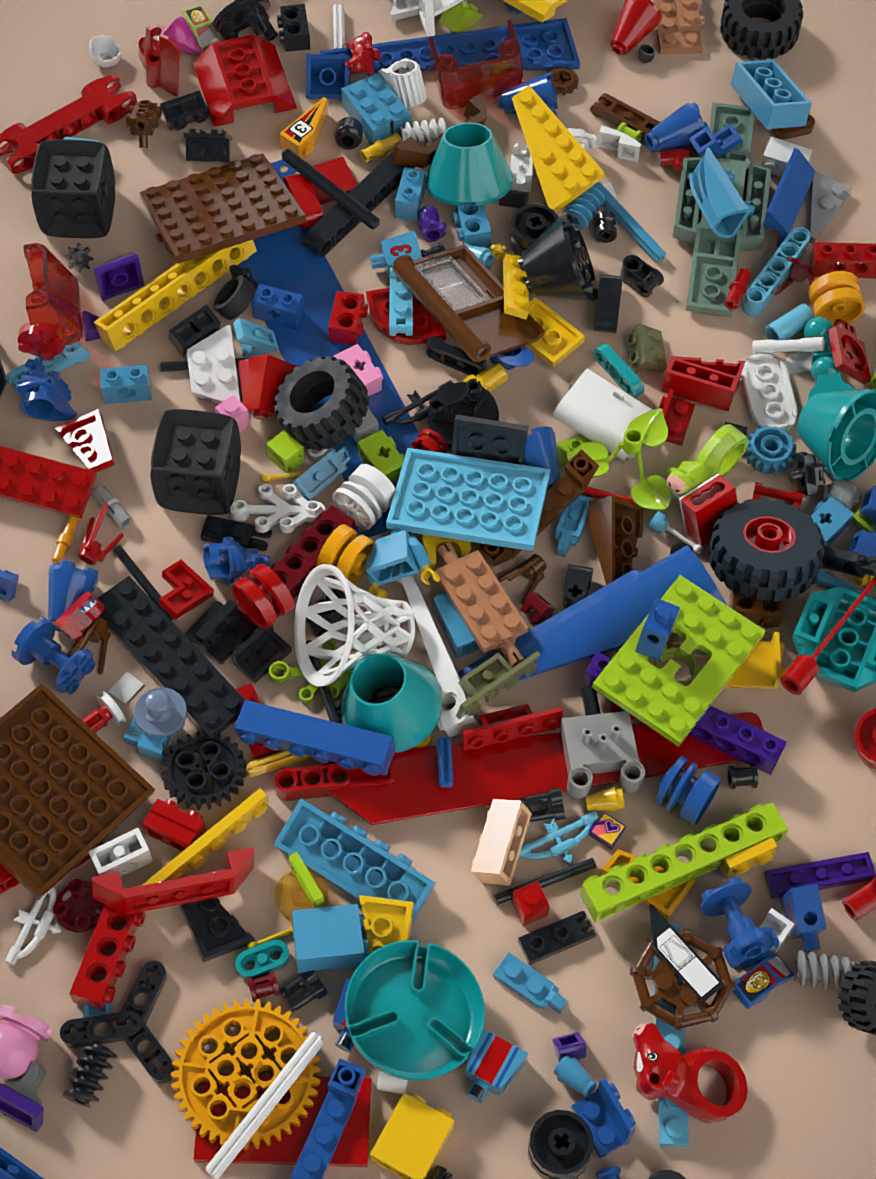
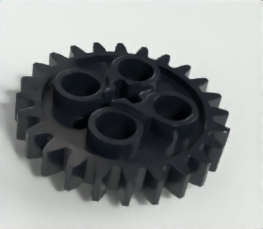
M197 731L196 738L186 734L187 741L184 742L181 739H177L178 747L169 746L170 754H164L165 762L161 763L163 771L161 772V778L164 781V789L169 790L170 798L176 796L178 804L186 800L187 808H190L195 803L197 810L201 809L202 804H206L207 808L211 810L212 803L216 802L221 807V799L224 798L230 802V793L238 795V786H244V777H247L245 769L246 759H244L243 750L238 751V743L231 744L229 736L221 740V733L209 740L207 736L202 737L201 733ZM194 753L199 754L203 768L199 767V760ZM186 763H190V764H191V765H189V766H182L183 764H186ZM204 770L209 774V780L214 787L211 788L209 786ZM219 774H225L223 777H217ZM194 784H202V785H200V786H198V787H193V786H192V785H194Z

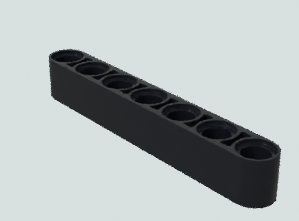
M394 151L348 193V195L370 212L400 185L404 167L415 169L412 166L394 164L391 161ZM337 203L308 230L302 244L320 257H324L361 221Z

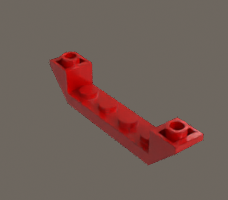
M251 847L227 852L226 870H217L201 875H190L185 878L164 880L142 886L137 885L123 889L119 872L102 874L92 877L93 899L128 915L232 895L254 869L255 851Z

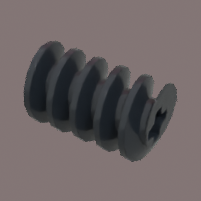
M86 1042L89 1046L81 1049V1053L85 1057H79L76 1063L80 1068L72 1070V1075L76 1079H69L67 1085L72 1090H64L62 1094L67 1100L89 1108L91 1107L89 1105L90 1102H99L100 1100L93 1094L94 1091L104 1090V1087L98 1081L108 1080L109 1078L103 1073V1069H113V1066L107 1062L108 1058L117 1059L118 1057L109 1048L94 1042Z

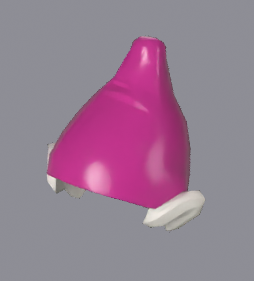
M182 16L176 18L165 31V35L176 43L181 53L200 54L202 48L197 43L190 25Z

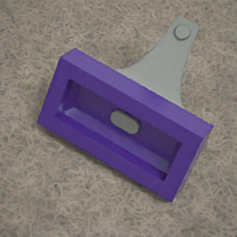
M32 1062L25 1075L17 1082L0 1083V1112L35 1132L43 1124L44 1113L42 1101L37 1094V1087L46 1076V1071L41 1068L40 1064Z

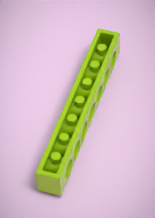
M773 802L766 805L760 803L752 807L748 813L743 815L739 813L734 814L726 822L718 826L717 824H711L695 836L688 834L674 845L665 844L651 855L646 856V854H642L634 858L632 863L628 865H617L612 867L605 875L600 877L594 875L587 878L583 882L584 884H582L580 896L594 922H598L722 867L725 858L772 837L775 843L782 841L789 828ZM748 826H755L759 831H752ZM725 836H732L736 841H728ZM701 846L710 847L712 852L704 851ZM678 856L686 857L689 862H681ZM653 867H662L666 872L659 873ZM630 877H638L642 883H634L630 880ZM613 887L618 893L610 894L605 888Z

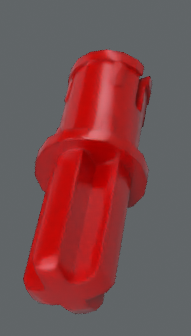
M740 268L734 282L730 283V291L724 302L725 307L730 310L738 308L742 296L747 292L746 286L751 277L748 268Z

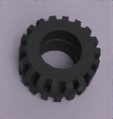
M861 961L860 964L852 966V971L845 973L846 979L840 983L839 987H842L841 993H838V999L841 1000V1003L838 1005L839 1011H843L842 1017L844 1021L848 1022L850 1027L876 1035V962Z

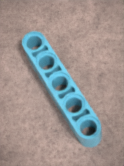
M796 227L791 230L748 288L743 304V311L747 315L756 317L762 314L775 296L774 292L787 280L792 267L795 265L789 262L787 258L789 256L796 259L803 258L810 240V232L807 229Z

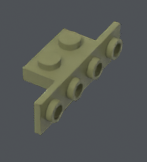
M536 651L512 668L498 652L463 676L458 684L471 698L460 705L456 717L461 719L465 715L472 716L480 709L482 703L485 701L490 703L500 694L499 691L505 687L507 689L512 688L523 674L528 676L533 673L538 667L536 663L541 654Z

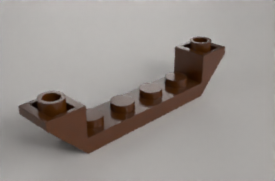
M482 92L477 96H471L467 100V107L463 114L467 119L464 123L485 124L487 119L486 94ZM443 134L439 135L431 144L426 143L423 147L412 137L399 141L393 148L394 153L391 161L394 164L418 168L427 167L432 163Z
M582 449L564 465L565 474L547 490L537 536L585 491L599 468V465ZM482 543L475 548L476 551L479 550L483 558L492 567L513 559L522 551L521 549Z

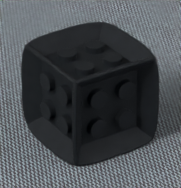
M55 139L41 142L36 152L31 179L32 204L40 230L46 235L62 238H100L107 236L111 227L115 205V174L107 146L103 143L89 140Z
M187 409L164 411L159 421L153 445L150 472L154 497L159 506L172 511L204 515H223L230 512V506L234 502L241 464L240 432L237 421L233 417L221 413Z

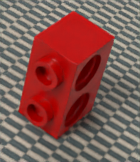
M337 291L328 325L329 341L352 345L357 344L358 336L363 335L364 323H362V318H366L368 313V304L364 303V294Z

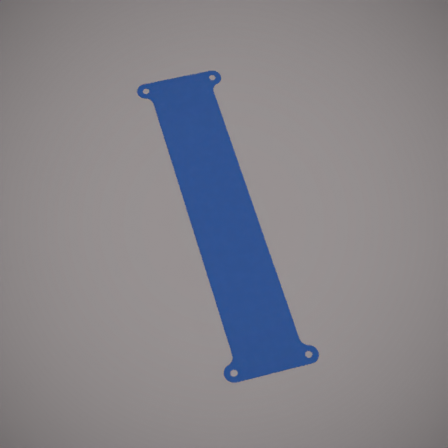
M283 160L270 163L282 181L284 176L293 175L296 171ZM287 166L288 170L281 172L280 167ZM299 225L253 239L257 251L237 266L250 268L253 279L257 282L258 286L259 284H264L303 295L304 314L297 330L265 321L268 328L274 331L278 348L284 360L294 365L302 366L309 359L314 361L316 357H325V359L327 356L333 357L354 345L329 341L328 325L337 291L344 292L326 256L320 257L303 246V238L311 228L300 229ZM363 329V335L358 336L357 344L363 351L368 352L373 366L378 367L383 374L382 390L369 396L368 408L378 421L379 431L383 430L387 437L391 436L396 444L398 453H402L405 456L407 448L412 447L411 443L418 438L419 432L414 422L404 425L391 423L387 426L383 423L382 417L393 411L397 412L404 408L405 405ZM331 395L321 399L311 412L321 408L330 399ZM407 412L400 416L399 419L408 418L410 415ZM352 436L345 438V442L340 445H333V449L336 452L345 447L353 457L346 463L349 468L342 473L345 481H349V476L361 464H364L358 455V445ZM390 508L386 512H382L380 519L369 530L361 532L355 526L357 537L365 535L370 538L391 530L386 528Z

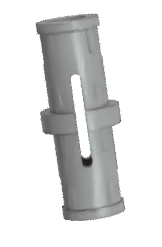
M100 485L93 490L92 496L96 498L102 507L104 503H108L106 515L111 516L120 529H125L132 523V518L121 507L120 500L114 498L105 486Z

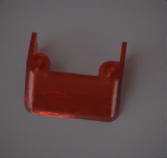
M511 19L507 20L506 40L499 45L498 54L500 58L459 67L454 56L450 54L438 56L433 37L428 38V57L441 103L445 108L457 109L466 107V102L471 96H477L482 92L486 94V102L496 100L499 96H502V91L524 83L520 47Z

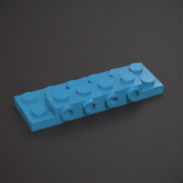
M301 798L273 845L289 855L298 852L306 866L359 900V895L413 902L412 925L437 882L411 866L413 860L402 853H399L398 856L390 853L391 846L379 839L373 842L368 839L367 835L369 833L357 825L352 829L344 824L347 819L335 811L331 815L325 813Z

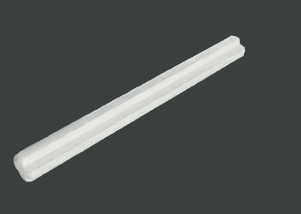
M312 1032L206 1166V1172L215 1179L220 1178L323 1046L324 1039L319 1034Z

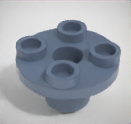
M155 688L147 691L138 699L134 708V717L137 726L146 736L150 738L165 737L184 727L187 707L183 697L178 692L169 688Z

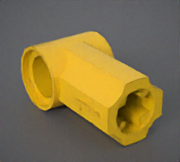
M498 363L491 365L477 376L473 374L467 376L462 382L477 379V382L480 381L481 385L491 392L506 382L508 375L504 367Z

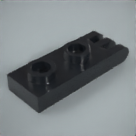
M585 911L578 912L519 937L518 943L528 964L532 965L596 937L594 930L583 933L584 930L592 926L589 920L578 923V921L587 917Z

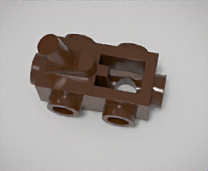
M149 100L136 102L135 106H130L129 114L126 115V125L130 127L131 135H139V148H148V136H153L154 130L158 128L159 120L162 117L161 106H158L157 103H151Z

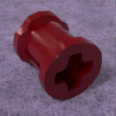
M271 971L269 975L256 979L247 978L253 1003L261 997L272 994L275 996L280 995L274 971Z

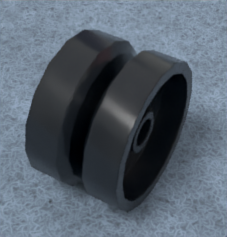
M531 204L519 208L513 214L510 246L515 255L522 257V253L559 218L553 209L545 205Z
M554 1110L540 1117L530 1132L528 1143V1157L532 1168L544 1179H577L585 1171L593 1152L594 1138L589 1125L581 1116L567 1110ZM557 1144L563 1145L560 1149L555 1147Z

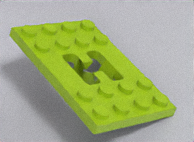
M679 575L661 598L663 601L680 607L672 632L685 640L679 648L667 649L666 645L660 661L653 659L654 665L649 663L650 657L635 652L643 626L648 617L647 615L592 685L593 689L678 747L765 634L764 629L681 575ZM651 635L650 640L658 642L659 638ZM695 650H702L710 656V659L705 665L697 669V662L693 654ZM672 659L680 660L689 667L691 677L688 680L676 681L674 679L681 665ZM669 660L663 668H659L663 661Z

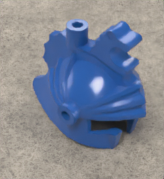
M28 359L25 367L31 369H27L26 373L17 381L18 385H16L17 391L26 400H21V410L26 415L41 420L67 421L74 419L77 413L68 403L72 399L71 391L68 388V384L59 378V372L51 371L50 375H47L42 363L38 359Z
M232 537L223 538L222 543H204L203 545L204 565L211 581L224 579V583L233 584L234 579L241 577L248 569L252 570L258 564L270 566V556L258 554L257 548L242 547L238 542L233 541Z

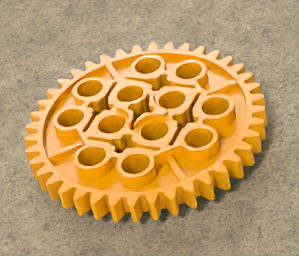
M245 999L242 1007H240L237 1000H234L233 1008L231 1009L226 1003H223L222 1012L213 1007L212 1017L205 1013L202 1014L203 1024L198 1021L193 1022L196 1031L186 1030L189 1040L180 1039V1044L184 1050H175V1054L181 1060L172 1061L173 1067L177 1070L171 1072V1077L177 1081L172 1083L171 1087L173 1091H179L174 1095L175 1102H181L177 1106L179 1112H186L183 1116L185 1122L193 1120L191 1123L193 1131L201 1127L199 1134L202 1138L210 1133L209 1141L212 1144L218 1138H220L221 1147L225 1144L258 1102L256 1100L258 1098L257 1091L261 1089L265 1092L287 1065L282 1061V1058L286 1054H295L309 1037L305 1036L308 1032L306 1026L298 1028L300 1019L296 1018L291 1021V1011L282 1015V1007L280 1005L273 1011L271 1002L268 1001L265 1007L262 1008L260 999L256 1000L254 1006H250L249 999ZM231 1027L241 1029L240 1033L235 1037L226 1034L227 1030ZM270 1032H278L280 1034V1038L274 1042L265 1039ZM208 1044L218 1046L214 1053L207 1054L203 1052L204 1047ZM229 1046L230 1049H234L235 1054L233 1056L229 1053L226 1054V1047ZM263 1048L270 1054L274 1053L276 1064L269 1058L265 1059ZM247 1049H255L257 1051L256 1056L252 1059H246L242 1055ZM319 1056L312 1058L287 1090L291 1095L288 1103H277L245 1144L244 1150L248 1149L249 1142H253L255 1148L259 1149L260 1140H264L266 1145L270 1146L271 1136L281 1141L280 1132L282 1130L290 1135V1124L297 1127L300 1126L298 1115L307 1118L308 1114L304 1106L313 1108L314 1104L309 1097L318 1096V1091L312 1087L320 1085V1079L313 1077L321 1075V1068L316 1067L320 1063ZM224 1066L234 1068L233 1073L229 1076H222L219 1074V1071ZM240 1066L243 1070L251 1072L252 1080L246 1075H242ZM264 1071H271L274 1074L273 1078L269 1081H261L258 1075ZM210 1073L214 1076L219 1085H222L223 1087L229 1085V1087L227 1088L228 1095L230 1100L235 1105V1107L232 1105L229 1099L222 1093L216 1095L218 1093L217 1084L213 1077L210 1075ZM200 1082H208L210 1084L208 1092L199 1094L195 1091ZM239 1087H248L251 1090L250 1095L245 1099L237 1098L235 1092ZM217 1104H223L227 1107L226 1113L221 1117L211 1114L212 1108Z

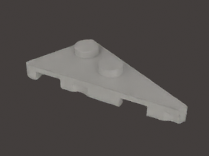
M815 171L812 181L809 232L810 243L812 244L818 239L852 191L851 188Z

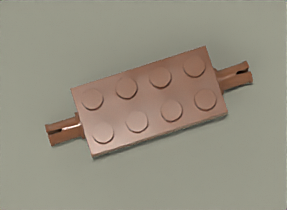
M450 542L445 543L447 548L441 545L437 552L441 555L446 565L434 570L440 576L439 584L483 654L492 649L498 650V652L503 653L509 665L514 668L516 663L518 665L525 660L515 646V640L528 632V626L479 550L459 558Z

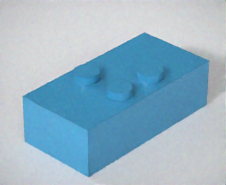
M774 59L736 62L731 86L766 129L806 126L812 102Z

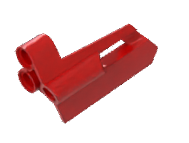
M163 25L146 27L145 37H142L138 42L139 58L146 70V84L151 88L161 87L177 97L179 95L180 48L170 37L165 35V27ZM153 36H159V41L154 39Z

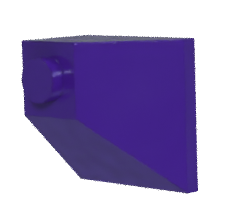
M131 252L121 255L94 269L102 301L144 287L139 257L135 253Z

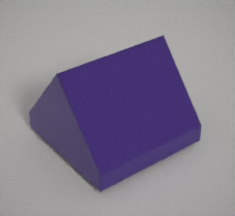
M83 311L81 325L85 341L100 339L101 337L94 324V321L100 317Z
M576 1032L552 1039L558 1062L567 1055L577 1060L586 1058L587 1047L580 1033Z

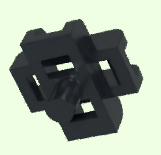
M806 452L796 453L797 471L789 472L790 481L798 480L799 491L803 492L804 495H814L818 492L819 485L826 484L823 471L824 465L817 463L816 457Z

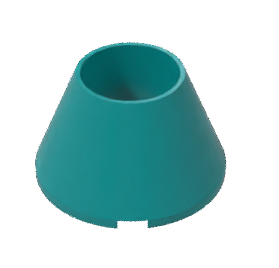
M460 123L449 127L444 132L427 172L425 183L429 194L441 202L456 206H462V202H475L476 206L491 203L505 196L512 188L513 173L488 127L478 123Z
M875 389L820 392L812 396L801 411L797 425L799 438L817 460L824 465L830 476L836 480H846L848 482L855 480L864 474L876 460Z
M373 654L362 659L351 673L341 702L342 722L344 725L392 736L396 745L395 752H403L420 744L435 729L442 713V691L435 676L422 664L390 654ZM390 683L403 684L398 694L392 699L383 703H368L371 695L381 686Z

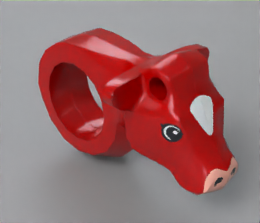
M642 1023L637 1026L632 1034L636 1049L633 1068L637 1077L636 1091L645 1099L667 1098L690 1116L704 1123L726 1120L742 1109L747 1100L748 1093L746 1076L739 1063L726 1052L716 1048L703 1047L683 1056L680 1051L664 1039L659 1028L654 1023ZM701 1067L712 1068L723 1078L727 1095L726 1101L722 1106L710 1103L699 1090L697 1079Z

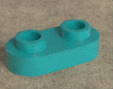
M271 940L245 950L236 958L235 967L237 973L241 978L247 980L250 977L256 979L269 974L271 971L279 970L286 966L289 961V949L283 941ZM274 953H279L281 955V957L278 960L271 959V956ZM248 963H253L255 965V967L252 970L245 969V966Z

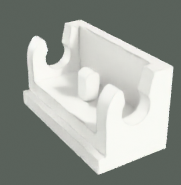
M516 143L513 155H511L510 169L513 173V185L510 190L531 192L533 160L528 145H526V150L522 151L519 150V143Z

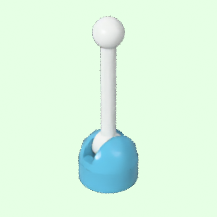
M658 511L650 521L648 527L654 531L663 532L667 530L684 543L690 545L694 553L700 554L703 551L701 545L694 544L669 526V518L663 512Z

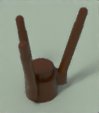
M533 554L517 567L498 577L497 580L499 583L506 579L512 581L521 574L527 579L534 578V581L525 593L526 596L530 590L534 591L538 583L545 578L542 572L546 570L547 565L541 556ZM524 597L521 600V604H524L526 601Z
M101 617L94 619L82 633L84 636L74 643L66 656L70 658L74 653L83 650L88 641L98 643L102 640L98 673L103 674L107 644L111 635L107 631L108 622Z

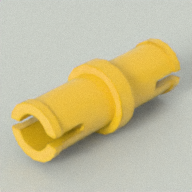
M396 132L383 140H376L373 145L360 150L359 153L362 161L368 163L379 156H386L402 138Z

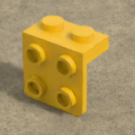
M748 826L752 831H758L755 826ZM725 836L728 841H736L732 836ZM772 837L725 858L722 867L719 869L725 879L734 875H743L750 868L758 864L761 866L770 862L774 858L773 855L777 849V844Z

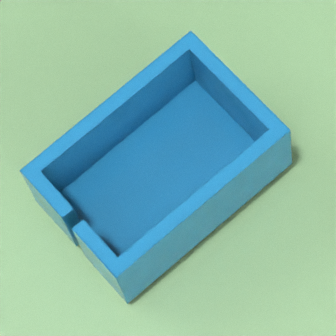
M380 73L341 88L342 107L350 117L360 121L363 126V135L371 145L378 139L383 140L390 136V122H392V135L397 132L401 136V126L404 128L405 122H409L411 126L410 112Z

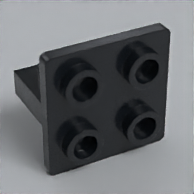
M189 129V133H184V138H186V161L230 162V141H232V136L227 134V131L211 129V133H205L202 129Z
M229 599L225 605L216 601L184 635L219 664H223L232 655L234 648L239 643L244 642L254 632V627L239 616L238 605Z

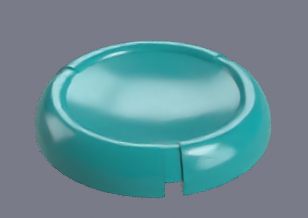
M406 940L394 942L375 950L356 968L345 995L344 1012L346 1027L358 1052L376 1069L398 1079L425 1081L450 1073L465 1062L468 1055L476 1048L483 1032L485 1004L481 988L475 976L456 955L433 943H428L426 947L419 945V941Z

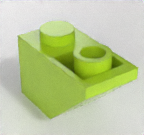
M462 1L444 11L439 23L456 33L466 32L479 22L484 14L477 11L479 7L469 1L468 3Z

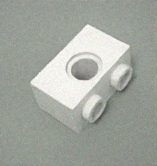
M139 828L89 851L99 876L119 872L120 877H123L153 862L149 848Z

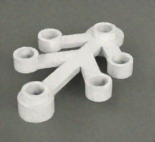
M262 484L258 488L259 497L267 500L272 505H248L244 500H236L230 506V515L232 520L238 522L246 521L250 514L271 515L268 518L264 516L256 518L255 529L257 532L265 533L269 531L270 527L279 522L280 530L283 533H291L295 527L305 521L315 523L319 514L325 511V507L320 502L306 500L297 493L295 485L287 484L282 489L283 498L292 500L298 505L291 506L273 493V487L270 484Z

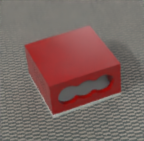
M720 474L713 476L679 498L685 532L699 545L703 546L711 541L713 526L718 517L726 509L728 510L737 503L735 487Z

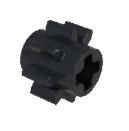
M77 243V248L68 247L69 255H65L64 258L70 260L68 264L70 269L76 266L77 272L80 273L81 268L86 267L90 269L88 265L89 260L92 261L94 258L88 255L91 250L90 248L86 247L82 250L81 244ZM76 254L81 255L83 259L81 262L77 261Z

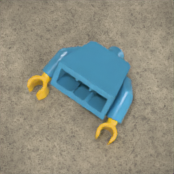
M399 528L392 529L391 535L377 539L369 557L365 560L368 584H371L367 592L384 599L387 598V593L378 586L417 574L421 568L423 570L421 580L431 586L428 580L430 575L437 582L440 581V576L437 572L430 569L429 565L431 562L424 546L419 540L411 537L407 531Z

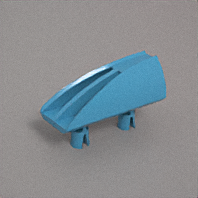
M708 147L695 170L690 174V187L712 231L719 237L730 239L735 236L747 216H751L754 213L755 205H750L752 201H743L732 184L735 180V174H731V169L723 170Z

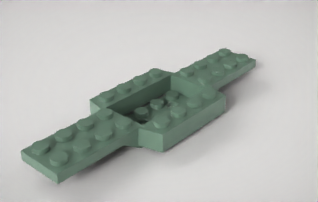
M713 102L709 125L710 131L715 134L731 123L743 140V143L725 155H714L723 170L731 169V174H735V180L732 184L742 199L745 178H747L744 201H752L750 205H755L754 213L751 216H747L735 236L730 239L717 236L712 231L703 213L701 222L698 223L699 206L691 191L690 174L693 173L702 157L683 159L673 238L694 244L686 311L731 317L732 310L726 308L724 302L730 291V283L734 282L736 278L739 250L762 248L765 234V226L763 224L767 213L771 169L750 163L755 114L746 106Z

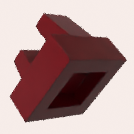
M531 590L524 597L526 601L520 609L525 614L534 609L535 615L531 620L536 624L545 617H550L556 610L539 593Z

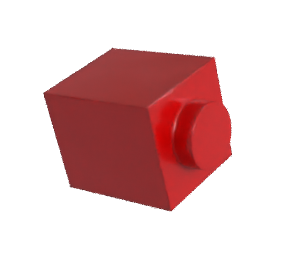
M538 881L513 891L512 904L523 926L548 916L550 905Z

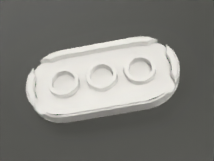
M767 353L751 355L745 362L741 377L750 419L759 429L765 426H776L782 430L789 431L796 422L798 408L787 367L783 361L775 359L774 355Z

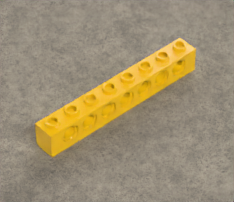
M250 240L191 259L168 269L94 321L103 343L115 352L123 348L127 343L143 334L144 331L161 321L169 313L178 309L192 297H195L207 286L213 284L221 276L230 272L229 268L231 265H238L248 259L249 256L257 251L254 241Z

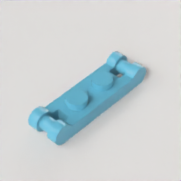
M390 267L389 336H396V333L412 336L413 293L403 282H397L399 277L393 272V267Z
M71 337L66 340L64 351L54 356L53 360L46 361L39 356L34 359H38L42 363L45 373L50 375L51 371L61 372L77 362L86 361L90 357V353L85 347L81 346L82 343L77 337ZM25 364L6 375V380L10 385H14V390L18 396L21 395L16 388V385H18L17 381L21 379V376L26 373L27 369H31L25 367Z

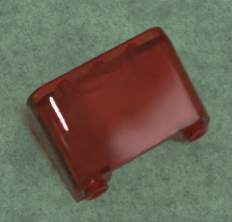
M32 243L23 245L24 256L27 260L33 291L26 297V310L30 326L37 325L38 322L51 323L62 330V335L66 336L65 345L79 342L82 339L83 332L80 288L77 278L43 244Z

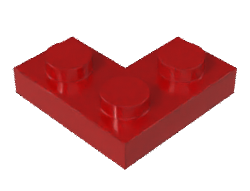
M182 559L162 571V578L174 590L162 596L159 600V605L175 620L214 595V589Z

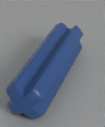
M440 737L436 743L438 781L441 788H450L453 786L451 740L448 737Z

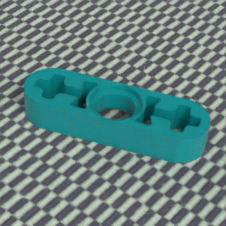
M604 343L594 349L596 361L624 392L633 398L644 392V385L640 378L608 344Z

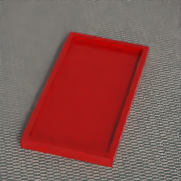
M210 1073V1075L213 1077L217 1084L218 1093L216 1095L222 1093L229 1099V1101L235 1107V1105L230 1100L228 1095L227 1088L229 1087V1085L226 1087L219 1085L217 1080ZM219 1073L222 1076L231 1075L230 1073ZM242 1074L246 1075L252 1080L251 1074ZM259 1074L258 1078L261 1081H269L274 1075ZM313 1076L320 1079V1085L312 1087L318 1091V1096L309 1097L314 1106L313 1108L304 1106L308 1116L305 1118L298 1115L300 1126L297 1127L290 1124V1135L282 1130L280 1132L281 1141L271 1136L270 1146H267L264 1140H260L259 1149L255 1148L253 1142H249L248 1149L244 1150L242 1148L231 1163L296 1165L329 1091L328 1083L331 1077ZM372 1078L363 1079L355 1107L329 1166L368 1167ZM205 1081L200 1082L199 1094L208 1092L210 1084ZM245 1086L239 1087L235 1092V1096L239 1099H245L250 1095L251 1090ZM261 1089L257 1091L258 1098L256 1100L260 1099L265 1093ZM286 1092L278 1103H288L291 1095ZM217 1104L212 1108L211 1114L221 1117L226 1113L227 1107L223 1104ZM201 1127L196 1129L193 1160L194 1162L210 1163L221 1149L220 1138L213 1144L210 1143V1133L203 1138L200 1137Z

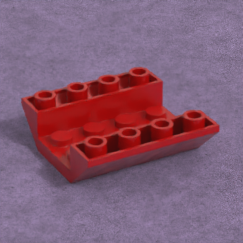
M253 34L211 43L193 63L206 105L210 107V118L213 127L235 123L233 110L272 102L276 113L297 109L275 45Z

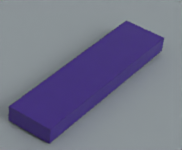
M869 852L766 870L764 876L771 899L782 897L791 888L818 884L819 890L872 881L876 877V873Z

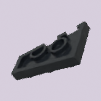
M217 897L179 905L203 962L246 947L251 941L255 942L254 937L239 925V921L233 914H229L220 904V900Z

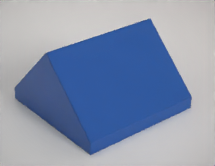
M306 54V98L325 97L326 99H342L341 88L350 85V67L345 66V62L349 60V55Z

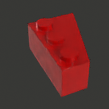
M672 356L665 371L661 391L668 393L669 389H672L675 396L729 412L741 381L746 361L738 360V364L724 363V359H716V362H704L701 358Z

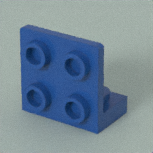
M606 1078L599 1081L596 1092L571 1106L573 1113L581 1116L589 1125L594 1138L593 1148L600 1159L628 1144L636 1124L628 1108L624 1110L620 1104L619 1099L621 1097L616 1086L613 1083L609 1084Z

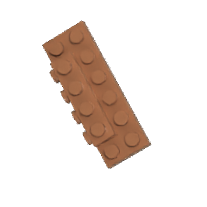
M652 0L655 4L653 8L656 11L660 10L662 14V20L656 27L660 55L702 53L700 29H704V16L699 15L702 12V2L697 0Z

